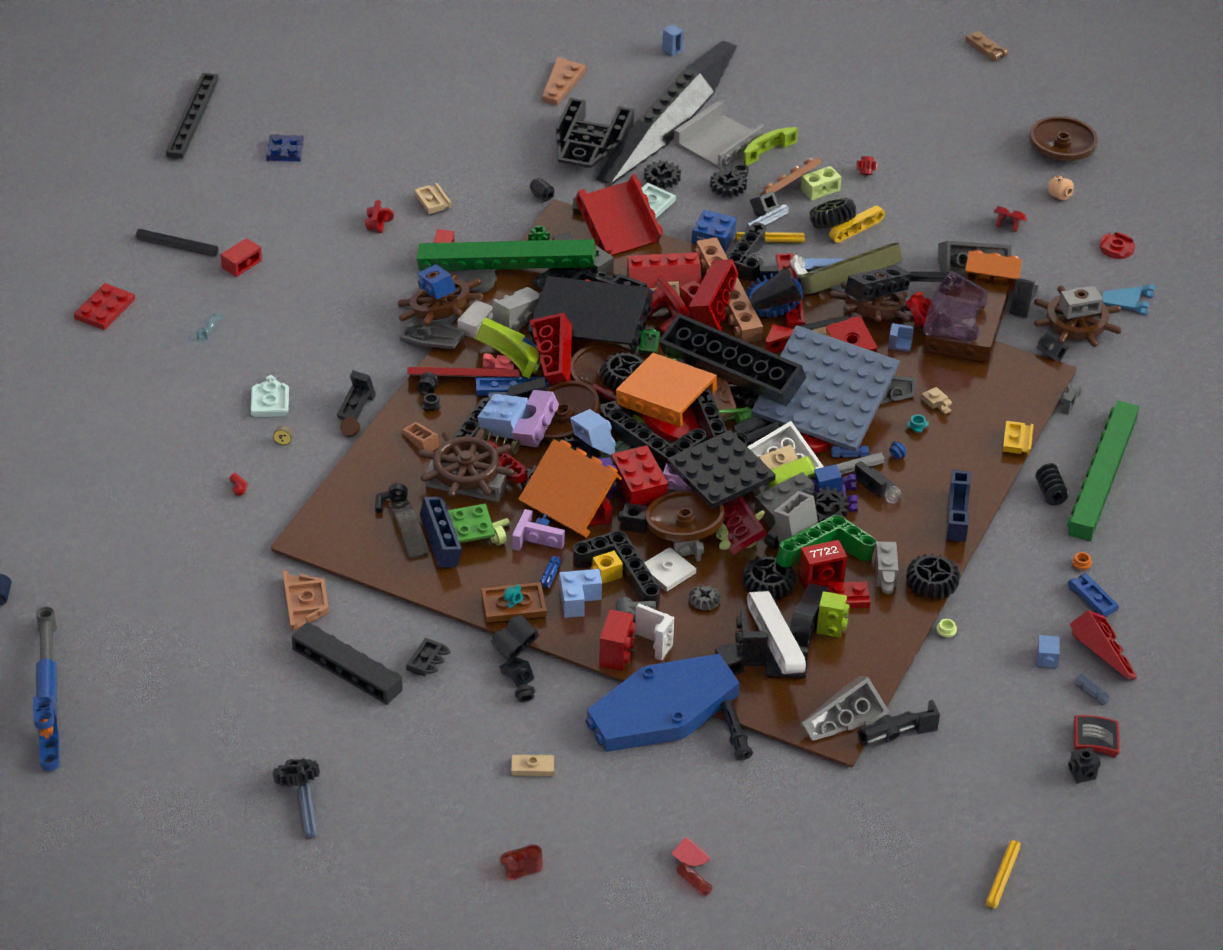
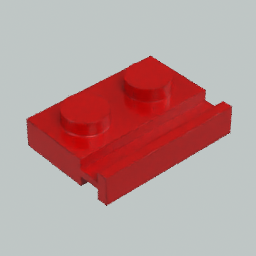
M867 581L828 582L827 587L830 593L847 596L846 604L850 605L849 608H870L871 600Z

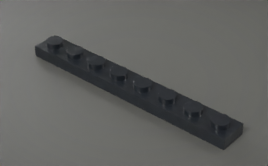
M202 72L168 145L166 157L183 159L219 80L218 74Z

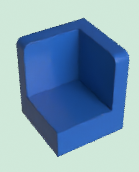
M837 465L814 469L815 484L818 491L819 488H822L823 491L826 490L827 486H829L830 490L836 487L837 492L843 490L842 476Z

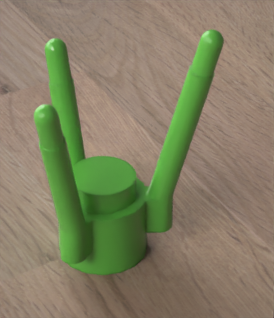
M748 407L719 410L720 414L736 413L723 421L735 419L737 424L754 417L751 412L752 409Z

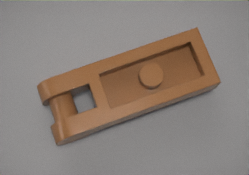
M980 31L966 36L967 43L992 61L1008 55V50L1005 47L1001 48Z

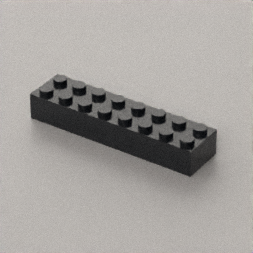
M679 313L659 340L663 354L677 360L680 358L695 368L715 374L723 380L786 407L806 379L802 365Z

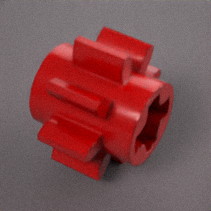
M861 156V161L857 160L856 169L860 170L862 175H872L873 171H877V162L874 161V157Z

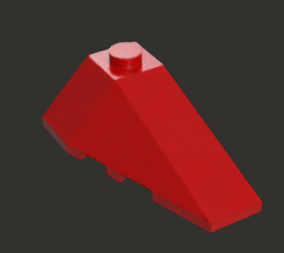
M1087 610L1069 624L1072 628L1071 633L1076 640L1081 641L1126 678L1137 679L1129 660L1124 655H1121V652L1124 650L1114 640L1117 636L1105 616Z

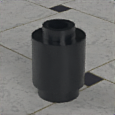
M535 178L530 183L531 192L542 201L546 202L553 198L555 189L545 180Z

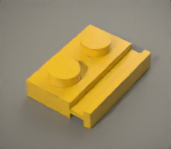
M1006 421L1003 452L1018 454L1026 452L1027 455H1030L1034 424L1027 426L1025 423Z

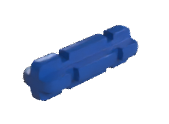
M833 446L831 454L834 458L840 456L858 457V455L865 457L869 455L868 446H860L857 452L843 447L840 448V446Z
M552 556L550 558V563L547 564L540 579L542 587L546 589L550 587L551 581H553L561 564L560 557Z

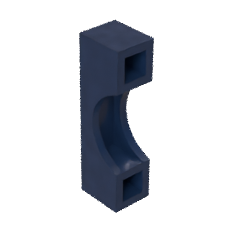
M952 470L946 540L966 542L969 524L968 504L971 471Z

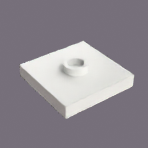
M670 547L645 562L658 585L666 592L696 574V568Z

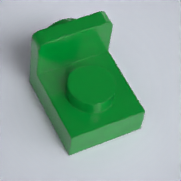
M654 329L643 331L639 353L657 354L660 332Z

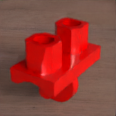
M377 200L374 207L367 208L368 218L365 219L364 223L368 231L376 229L378 234L383 233L385 222L393 220L394 212L389 208L382 209L381 201Z

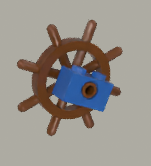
M436 264L417 273L420 290L411 299H401L398 301L400 307H411L410 311L399 316V320L403 322L415 316L423 320L425 326H428L432 320H440L452 315L460 317L462 316L461 310L470 301L482 300L484 298L482 293H470V289L479 286L482 281L480 278H476L468 283L457 280L458 276L456 274L451 276Z

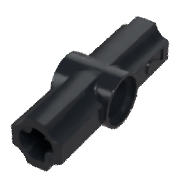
M910 711L893 717L885 715L875 723L859 728L857 731L858 741L861 745L865 746L883 740L885 743L891 742L900 734L916 729L918 726L917 717Z

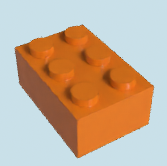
M979 250L969 251L965 279L1007 285L1009 290L1014 291L1016 280L1020 278L1022 259H1019L1017 256L1005 257L998 253L985 254Z

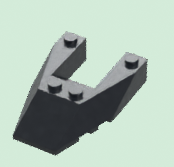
M570 97L556 125L558 162L588 168L595 166L614 150L634 125V109L618 106L610 125H603L584 121L586 117V100Z

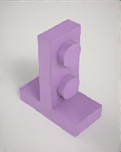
M525 509L512 535V549L520 551L524 541L562 549L564 546L565 530L532 523V511Z

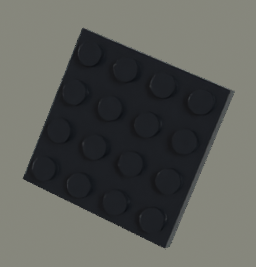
M731 430L667 458V465L711 509L774 481L776 474Z

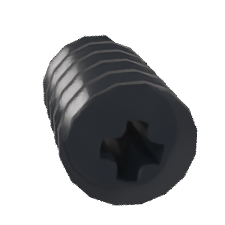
M1054 463L1042 465L1037 470L1035 477L1046 502L1053 506L1062 504L1067 500L1068 494L1057 465Z

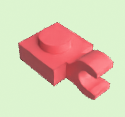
M485 353L483 356V368L514 369L515 363L507 356L497 355V358H494L493 355Z

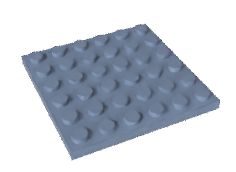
M796 325L780 356L802 365L806 379L787 407L759 395L751 411L752 415L770 422H778V425L781 426L792 421L801 433L857 452L900 365V360Z

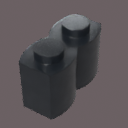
M520 614L517 617H512L505 629L498 630L493 635L491 643L508 661L514 656L518 657L525 648L538 638L539 634Z

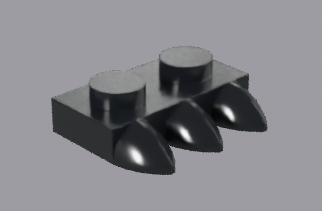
M424 638L406 664V670L424 677L426 674L436 673L438 669L435 665L444 663V659L440 655L450 654L451 651L442 643Z

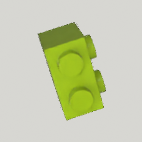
M823 591L819 605L817 634L840 638L842 630L846 631L848 619L845 616H848L850 605L846 604L847 596Z

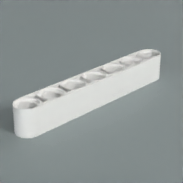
M749 592L747 594L748 608L760 631L768 632L769 649L782 673H804L806 669L805 657L770 592Z

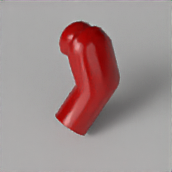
M233 473L229 478L235 484V488L232 487L235 495L241 496L246 492L248 484L237 473Z

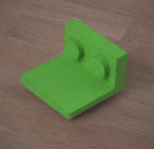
M486 504L448 510L459 543L495 536Z

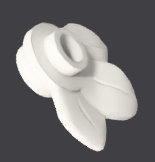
M797 255L793 256L790 262L797 275L800 276L808 273L804 268L806 264L803 258Z

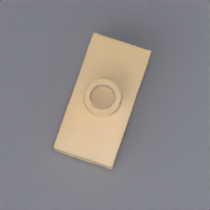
M791 444L758 457L771 470L798 460Z
M512 755L511 776H554V755Z

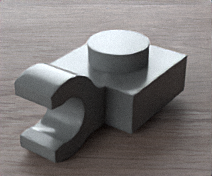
M1073 383L1068 384L1067 394H1063L1060 401L1062 413H1070L1076 398L1081 394V386L1078 389H1073Z

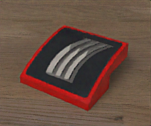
M1075 715L1074 749L1091 747L1094 753L1099 751L1116 757L1120 753L1118 721L1092 715Z

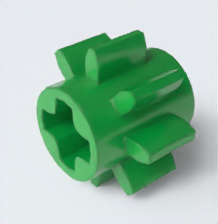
M541 225L534 226L533 229H530V233H528V241L550 239V232H546V228Z

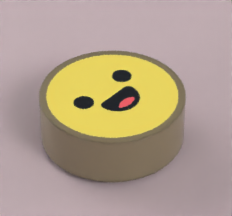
M286 426L277 427L273 434V439L280 445L289 444L293 437V432Z

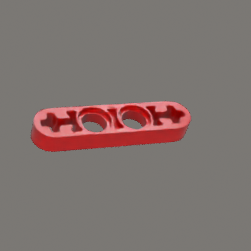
M487 441V442L490 443L494 448H498V446H497L496 444H494L493 442ZM507 453L499 455L501 457L499 458V466L511 465L507 468L514 470V475L506 476V478L515 484L527 480L526 468ZM489 459L485 460L488 464H491Z

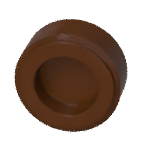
M347 417L341 422V432L347 437H354L360 431V423L353 417Z

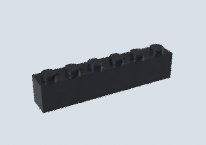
M306 622L291 636L292 650L386 705L403 691L402 676L397 672H393L382 663L374 661L366 654L352 648L349 644H345L335 636L324 632L318 626Z

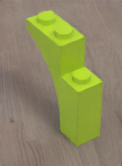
M486 317L484 318L475 337L476 340L495 348L517 365L522 376L530 378L532 373L536 374L541 364L537 348L523 342L525 335Z

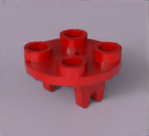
M997 206L993 213L998 215L997 227H1001L1002 221L1006 220L1007 217L1012 219L1014 222L1012 230L1017 232L1020 221H1027L1026 215L1020 211L1014 210L1011 213L1007 208Z

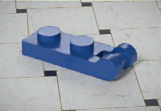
M1084 573L1078 579L1073 578L1068 581L1069 589L1075 591L1098 614L1106 617L1118 611L1119 605L1088 574Z

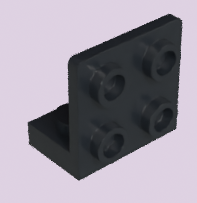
M740 609V616L736 617V628L739 631H735V642L739 644L737 648L745 658L744 666H766L768 632H747L745 609Z

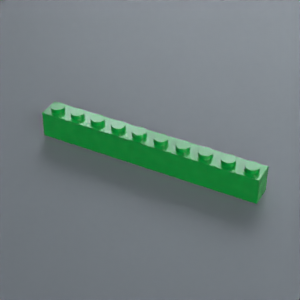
M594 239L419 243L416 259L419 271H423L435 264L445 271L595 267L597 251Z
M1117 400L1116 406L1111 407L1109 413L1111 419L1107 418L1104 427L1106 431L1102 430L1100 441L1102 442H1098L1095 453L1097 455L1093 454L1090 464L1092 467L1088 466L1086 477L1088 478L1083 479L1081 486L1083 491L1079 490L1076 499L1078 504L1074 503L1071 512L1073 516H1069L1067 521V527H1070L1069 536L1087 541L1092 540L1135 426L1139 411L1138 405Z

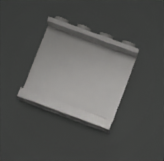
M717 101L675 129L674 144L721 169L743 154L753 140L764 134V125H760L754 130L743 126L723 115V103Z

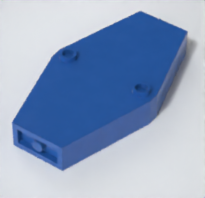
M720 654L647 665L640 668L588 708L586 724L590 731H594L597 743L603 745L606 752L680 740L687 737L722 709L720 706L722 702L732 701L739 696V681Z

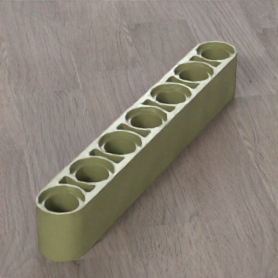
M890 243L801 275L804 294H812L846 282L850 275L885 268L903 261L900 244Z

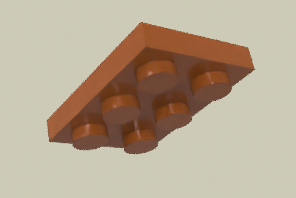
M541 582L517 584L521 586V594L524 597L521 602L515 604L512 608L507 606L508 602L504 600L503 595L508 587H514L515 585L481 588L486 622L507 621L520 614L525 619L547 616Z

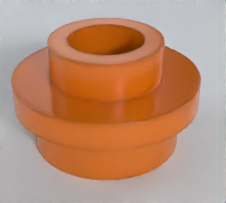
M1078 552L1073 557L1072 564L1079 570H1087L1091 567L1092 560L1088 553Z

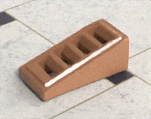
M414 422L401 430L402 434L420 450L432 452L440 446L438 434L418 422Z

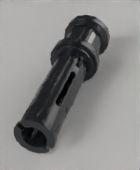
M731 700L724 701L720 706L731 734L729 741L734 746L735 759L746 760L753 755L752 748L747 743L748 736L742 731L734 703Z

